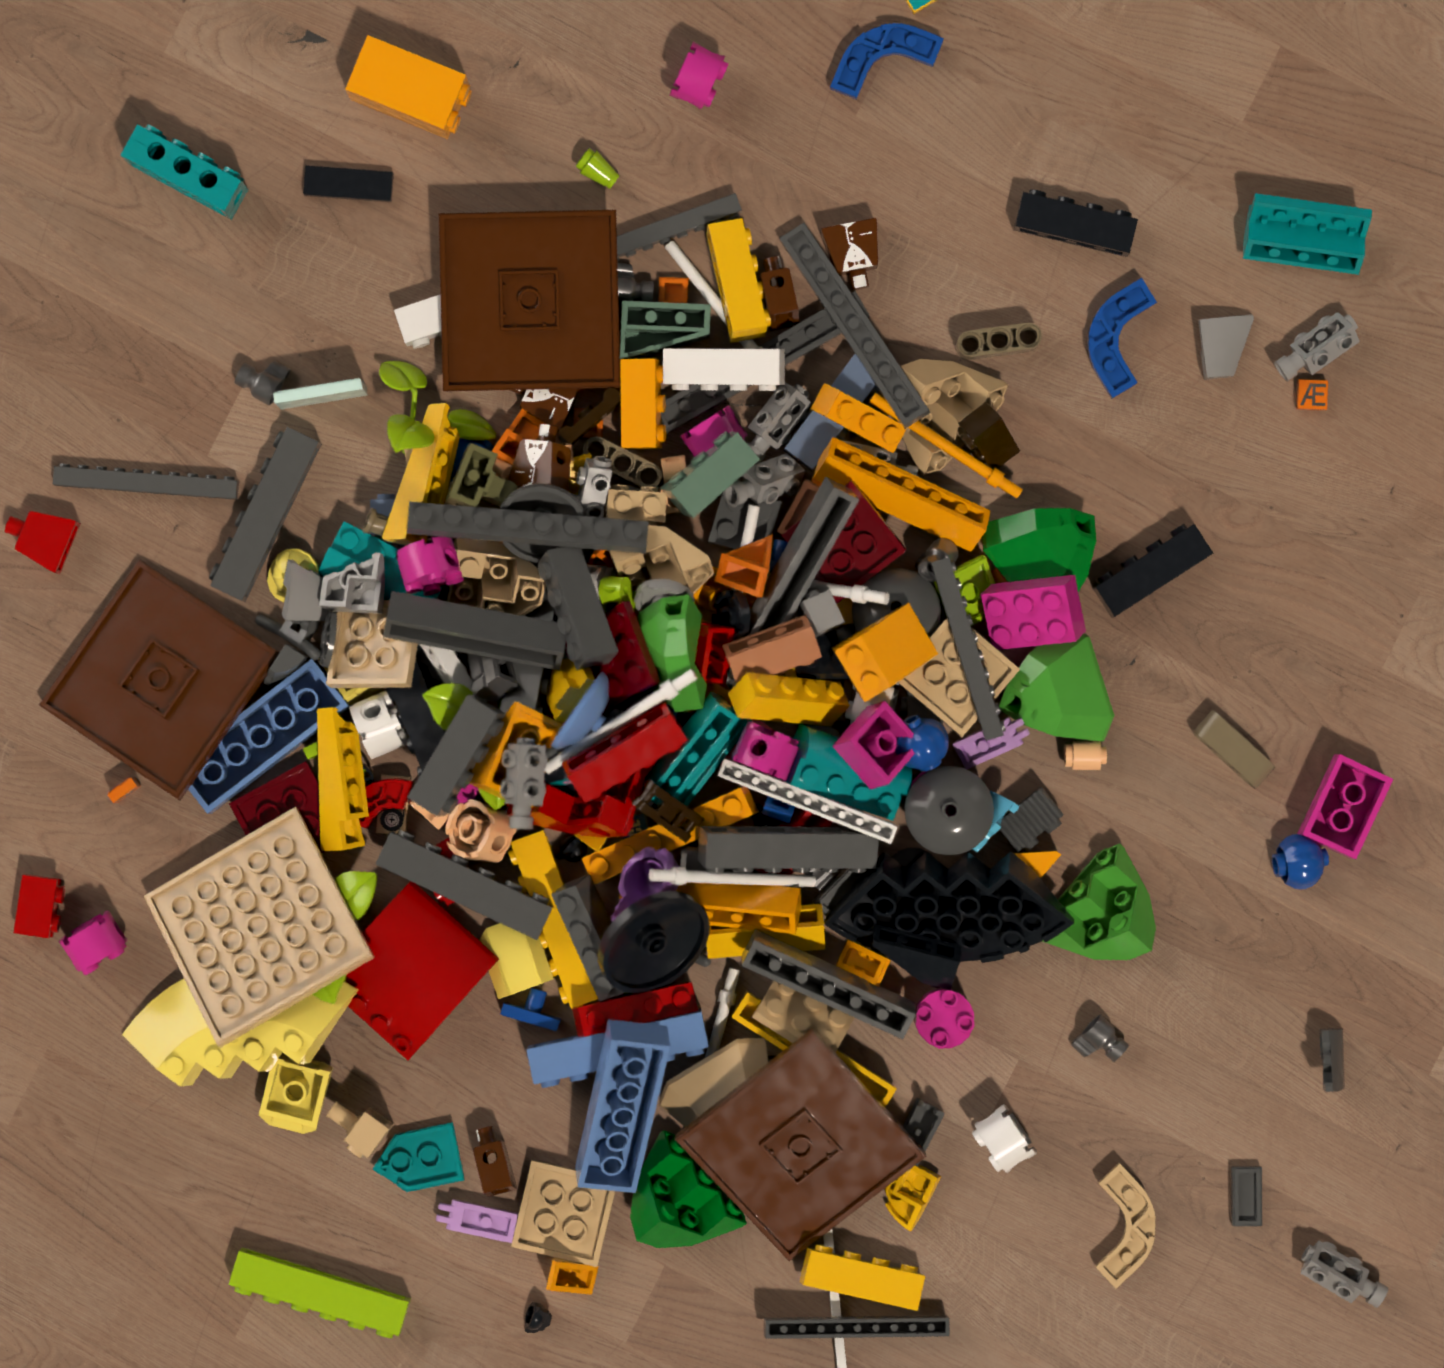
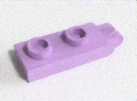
M1010 717L1003 719L1006 731L1003 732L1004 736L985 741L982 729L956 740L952 745L965 769L967 770L1022 745V738L1030 734L1028 728L1019 732L1016 730V728L1024 724L1023 719L1019 718L1015 721H1011Z
M452 1199L451 1204L439 1203L438 1209L448 1211L449 1216L437 1214L436 1221L447 1223L446 1229L512 1243L518 1213Z

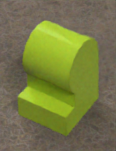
M617 576L602 577L599 584V597L605 613L622 601L631 602L634 612L637 608L634 602L636 591H632L630 579Z

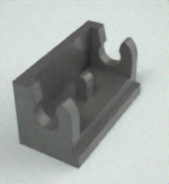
M916 1098L902 1127L926 1152L945 1113L939 1108Z

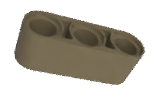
M1033 323L969 330L963 332L958 338L956 351L965 360L1026 353L1033 351L1040 344L1042 333L1040 328ZM1029 330L1033 332L1035 342L1031 345L1024 344L1020 339L1022 331ZM995 334L1004 336L1006 346L1001 349L995 348L991 343V337ZM966 338L974 339L977 343V350L972 353L966 352L962 348V341Z
M591 437L584 443L583 454H587L589 447L595 443L604 446L605 452L603 457L612 460V475L638 488L645 486L658 488L661 485L662 473L660 468L654 463L601 437ZM621 456L629 458L631 461L630 468L627 471H618L614 467L617 458ZM647 469L654 470L658 476L655 483L650 485L644 484L640 478L642 472Z
M1213 710L1193 731V734L1254 789L1275 768L1270 760Z

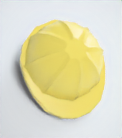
M291 548L282 551L275 557L268 572L267 583L270 592L276 599L282 602L285 601L287 588L284 586L283 581L288 560L296 561L299 566L307 570L311 569L317 573L319 572V562L310 552L300 548Z

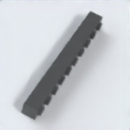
M736 193L617 236L618 261L619 257L636 255L638 250H650L654 248L653 245L667 244L671 242V238L677 237L680 239L686 237L688 232L693 230L695 233L700 232L708 224L722 222V220L727 218L729 220L738 218L739 214L742 213V209Z
M61 463L59 467L54 466L53 485L238 500L239 481L231 476H224V479H216V475H206L205 478H200L198 474L187 473V476H180L178 472H169V475H162V471H151V474L143 473L144 470L140 469L125 472L124 468H114V471H109L107 467L96 466V469H89L87 465H78V468H70V464Z
M949 557L931 562L933 574L985 741L1004 736L1003 732L1006 731L1003 720L999 721L998 714L1001 713L999 705L993 701L994 689L992 685H988L986 678H989L987 667L983 668L981 660H984L981 649L978 650L976 642H979L977 634L971 630L972 618L970 613L966 614L965 607H967L965 596H961L959 589H962L959 578L956 579L954 571H957L953 560L950 561Z
M947 1315L764 1318L765 1339L949 1336V1317Z

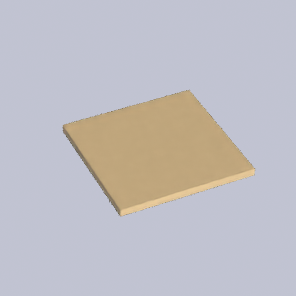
M296 807L144 895L217 1046L220 1048L375 958L299 809Z

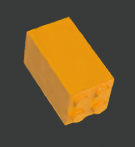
M369 35L365 39L345 88L350 100L445 139L449 138L450 133H456L461 121V117H458L461 106H467L472 94V90H469L470 85L465 74Z

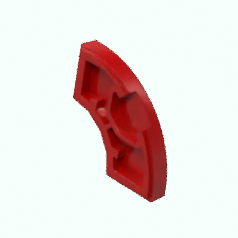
M397 778L384 779L366 786L369 817L359 818L360 826L368 829L373 819L382 811L392 808L405 809L413 781Z

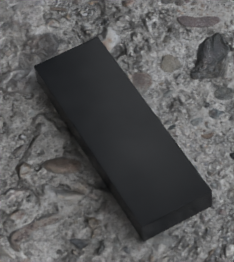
M305 165L303 195L392 203L394 173Z

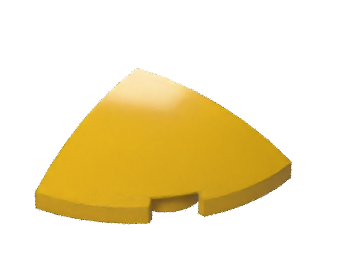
M915 1165L885 1188L889 1200L885 1206L893 1218L910 1232L914 1229L928 1205L941 1176L921 1165Z

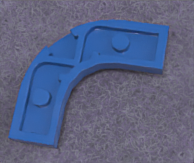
M899 23L884 24L862 33L844 52L830 89L857 100L872 65L882 57L890 55L904 56L933 67L944 38L920 28Z
M1142 278L1111 296L1100 307L1089 329L1088 354L1090 362L1111 399L1138 383L1120 353L1119 334L1123 326L1130 319L1157 303Z

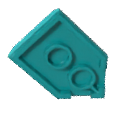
M453 1122L395 1134L372 1170L384 1176L405 1192L464 1181V1171Z

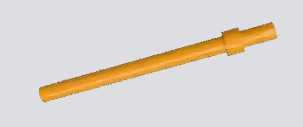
M875 392L869 403L900 422L885 398ZM920 421L907 427L986 479L985 482L996 488L998 486L1016 499L1021 494L1023 489L1004 477L1005 473L996 467L994 469L990 468Z

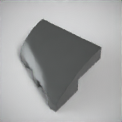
M285 644L269 668L263 682L265 684L260 689V692L264 695L307 663L310 657L289 644Z
M1343 1028L1319 1029L1320 1058L1323 1060V1090L1325 1092L1345 1089Z

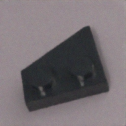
M854 623L845 625L817 638L822 658L816 659L807 666H797L796 676L807 679H849L832 647L855 634Z

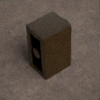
M984 402L958 423L964 433L960 436L970 450L973 449L970 454L992 469L995 467L997 469L1020 452L1004 421L987 402Z

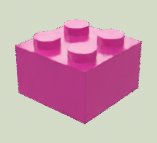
M886 701L867 706L832 746L870 790L888 785L915 754L911 748L905 753L896 755V738L907 737L912 739L914 733Z

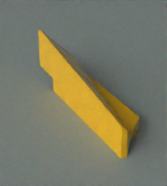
M447 403L430 404L427 407L422 424L428 426L433 431L435 436L434 442L430 446L413 448L382 535V539L385 541L409 545L424 539L425 544H427L428 535L407 534L409 502L444 504L460 439L457 428L450 426L447 417L450 407Z
M336 707L317 709L320 848L322 851H343L365 846L359 818L369 817L359 734L352 722H345L338 715Z

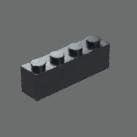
M1030 189L1029 193L1023 192L1014 231L1127 257L1130 254L1138 219L1131 217L1132 213L1123 210H1115L1114 213L1103 211V206L1093 203H1086L1085 207L1074 204V199L1058 196L1057 200L1047 198L1046 193L1039 190Z
M1185 523L1170 532L1172 538L1165 543H1162L1159 539L1145 549L1148 554L1140 559L1134 555L1121 563L1123 570L1113 575L1110 570L1096 579L1099 585L1093 588L1111 618L1119 615L1214 554L1195 524L1187 527Z
M416 662L411 688H386L390 699L396 702L399 710L396 715L401 727L406 729L409 736L407 746L413 756L416 755L420 765L417 767L420 777L446 731L436 723L427 702L423 698V694L426 691L435 687L427 665Z

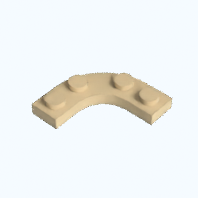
M1117 1163L1097 1182L1118 1204L1124 1214L1125 1229L1123 1237L1095 1265L1115 1289L1133 1274L1149 1255L1155 1239L1156 1218L1153 1205L1147 1193L1120 1163Z

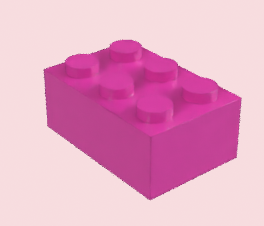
M1075 575L991 584L981 594L990 642L997 650L1076 642L1086 631Z
M1334 754L1297 834L1309 838L1317 844L1349 859L1356 860L1393 779L1341 754Z

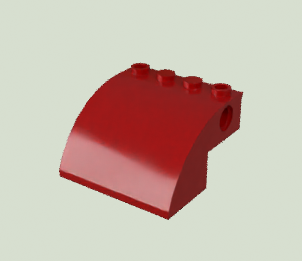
M544 705L546 707V716L555 720L549 705ZM651 766L640 769L632 774L624 783L612 786L603 795H600L599 798L591 799L584 803L581 797L575 798L562 792L559 787L545 784L546 793L543 797V806L533 805L531 808V816L534 817L533 824L582 836H627L634 825L633 815L636 809L631 801L636 795H641L645 777L649 774ZM509 804L506 815H513V804Z
M410 881L363 932L375 958L346 974L345 981L359 989L348 1007L405 1059L409 1060L473 990L499 958L416 883Z

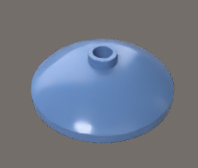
M601 672L553 740L551 744L553 748L561 749L578 743L590 730L597 733L606 720L602 713L609 698L607 674Z

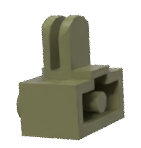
M470 443L464 451L444 504L477 507L479 501L482 500L500 508L506 497L517 490V485L510 480L496 475V472L492 471L498 454Z

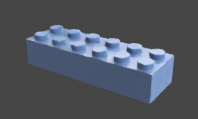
M309 660L238 716L188 789L207 814L214 813L317 733V709L336 707L338 715H340L350 707L337 688H330L326 685L327 673L317 660Z
M702 1009L644 1023L667 1026L671 1046L667 1062L675 1060V1054L686 1052L687 1057L703 1054L704 1048L709 1047ZM605 1032L586 1037L575 1035L529 1045L526 1051L533 1084L540 1083L541 1088L558 1085L560 1079L570 1077V1082L587 1079L588 1073L597 1071Z
M608 1019L575 1164L578 1187L636 1193L671 1047L667 1026Z

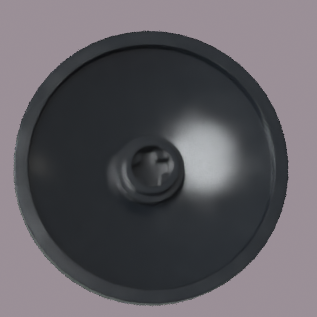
M679 891L659 892L638 900L614 919L602 937L598 950V964L601 972L614 988L627 993H645L670 984L683 975L701 955L709 936L710 925L707 913L694 897Z

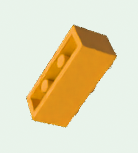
M655 358L620 359L621 448L662 449V442L666 441V426L661 424V412L666 410L665 395H661V383H663V365H661V360Z
M826 383L823 384L811 407V410L892 453L895 452L906 431L899 422Z

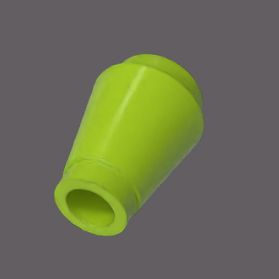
M588 148L575 166L580 170L579 173L606 186L608 189L614 185L620 176L597 150L594 152L590 148Z

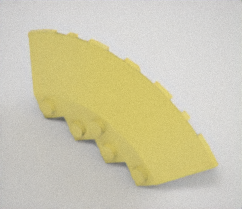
M183 978L151 1000L133 1019L122 1035L158 1071L180 1087L193 1085L203 1068L218 1079L232 1078L243 1060L259 1072L271 1071L282 1053L298 1064L310 1063L359 989L344 981L335 1004L324 1002L312 994L220 1048L217 1046Z

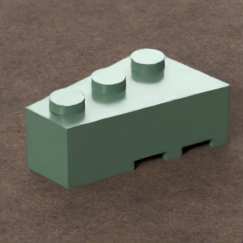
M622 301L620 359H638L662 352L663 349L676 348L710 338L711 304Z
M725 431L713 441V447L706 452H700L691 460L690 465L676 473L660 488L683 515L691 518L696 517L760 460L738 432L731 431L728 434Z

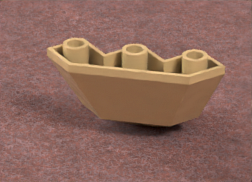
M918 359L900 366L930 411V414L918 421L960 448L965 443L960 437L964 433L958 423L984 402H987L996 412L1005 399L1004 394L1008 387L1007 383L953 361ZM906 429L902 438L916 466L919 467L918 471L923 476L941 470L953 458L911 429Z
M648 525L646 553L609 551L618 577H628L631 581L632 591H636L639 585L648 580L669 579L688 587L694 594L714 575L712 564L707 554L664 526ZM636 609L635 615L638 618L639 611Z
M455 538L454 547L463 581L447 585L446 602L467 604L472 607L497 610L514 615H526L542 605L546 584L541 579L538 568L530 561L523 560L514 555L504 544L497 541Z
M764 1038L736 1039L666 1081L659 1099L660 1106L686 1127L768 1063Z

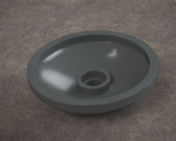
M550 484L523 486L506 497L500 506V509L586 516L581 504L572 494ZM503 542L506 548L514 555L534 563H538L547 550L561 548V546Z
M906 568L883 569L862 585L867 586L869 590L889 593L887 605L866 602L865 604L853 602L852 618L857 632L893 612L891 605L894 603H899L903 606L909 602L929 638L937 630L941 616L940 601L934 587L929 581L922 578L919 573Z
M943 766L926 772L912 785L905 802V819L912 836L926 849L942 855H957L976 847L988 834L994 817V804L989 789L977 775L961 767ZM948 805H953L956 808L954 816L946 815L945 808Z

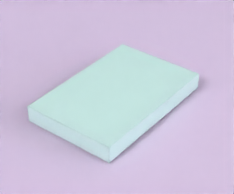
M360 378L273 393L274 403L281 410L368 395L367 386Z

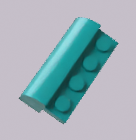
M1255 193L1247 214L1243 242V259L1359 275L1365 257V238L1372 219V209Z
M344 521L322 560L318 574L324 577L333 572H341L346 566L354 562L360 564L373 558L372 554L381 553L384 556L385 568L384 600H390L392 591L406 593L396 558L399 549L368 533H363L359 528ZM423 591L411 595L438 599L441 591L428 596H424Z
M710 692L705 698L703 709L696 710L682 728L688 741L683 743L675 752H668L656 761L649 774L645 777L641 789L642 792L645 789V783L651 779L688 806L738 742L743 727L747 725L748 721L753 723V720L737 718L733 706L724 697L715 692ZM655 795L651 801L656 803L659 798Z
M799 724L793 738L799 741L797 746L799 749L786 783L893 821L903 794L908 795L911 789L912 768L904 766L888 785L870 790L832 747L840 737L804 724Z

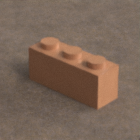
M806 615L722 645L736 684L747 672L780 676L791 668L807 666L816 659L822 658L813 628Z

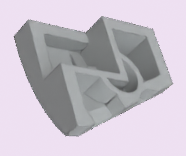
M1253 315L1200 319L1198 321L1204 380L1234 376L1254 321Z
M374 553L371 559L360 564L354 562L346 566L341 572H333L324 576L319 606L332 612L382 614L385 591L383 554Z
M294 560L287 561L283 581L284 586L287 588L282 611L285 621H325L327 613L332 611L319 606L323 578L317 572L299 566Z

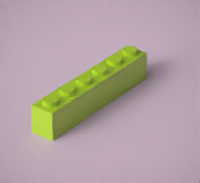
M243 1247L238 1251L228 1284L235 1287L234 1291L247 1296H251L252 1292L263 1295L264 1301L273 1304H280V1301L292 1304L291 1309L303 1313H308L309 1309L320 1312L319 1317L329 1321H336L337 1318L348 1321L347 1325L355 1329L364 1330L365 1326L376 1329L377 1335L385 1338H393V1335H400L411 1298Z

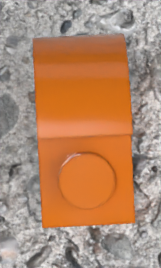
M521 409L510 427L505 430L494 446L492 452L498 454V459L513 466L520 441L523 439L538 440L540 424L545 423Z

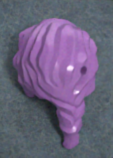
M648 846L628 860L622 869L618 885L622 898L615 907V912L611 917L612 921L630 905L646 896L664 891H676L678 889V885H672L670 882L649 880L650 869L671 870L672 867H680L666 848L655 849Z

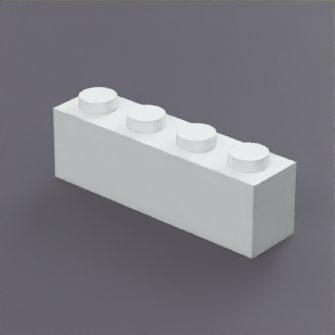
M441 294L394 310L407 347L411 345L413 349L424 347L430 344L429 339L438 336L442 340Z
M663 349V384H672V390H689V384H701L700 390H718V385H729V390L746 391L747 385H758V391H776V385H785V349Z

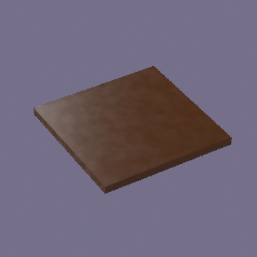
M616 210L439 213L444 392L620 388Z
M138 560L39 703V706L181 801L266 677L279 652L141 560Z
M813 1028L675 1135V1140L788 1261L800 1254L926 1157V1152Z

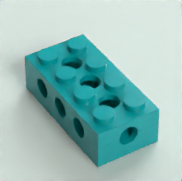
M137 124L120 156L130 166L232 220L248 192V188L243 183L244 179L240 177L241 174L227 166L221 170L218 168L219 165L214 163L215 160L201 152L195 156L192 154L193 151L188 149L189 146L175 138L169 142L167 137L162 135L163 132L147 124L146 128ZM165 152L164 156L161 159L156 160L157 156L160 153ZM191 166L187 173L182 174L184 168ZM217 180L213 187L207 188L211 181Z

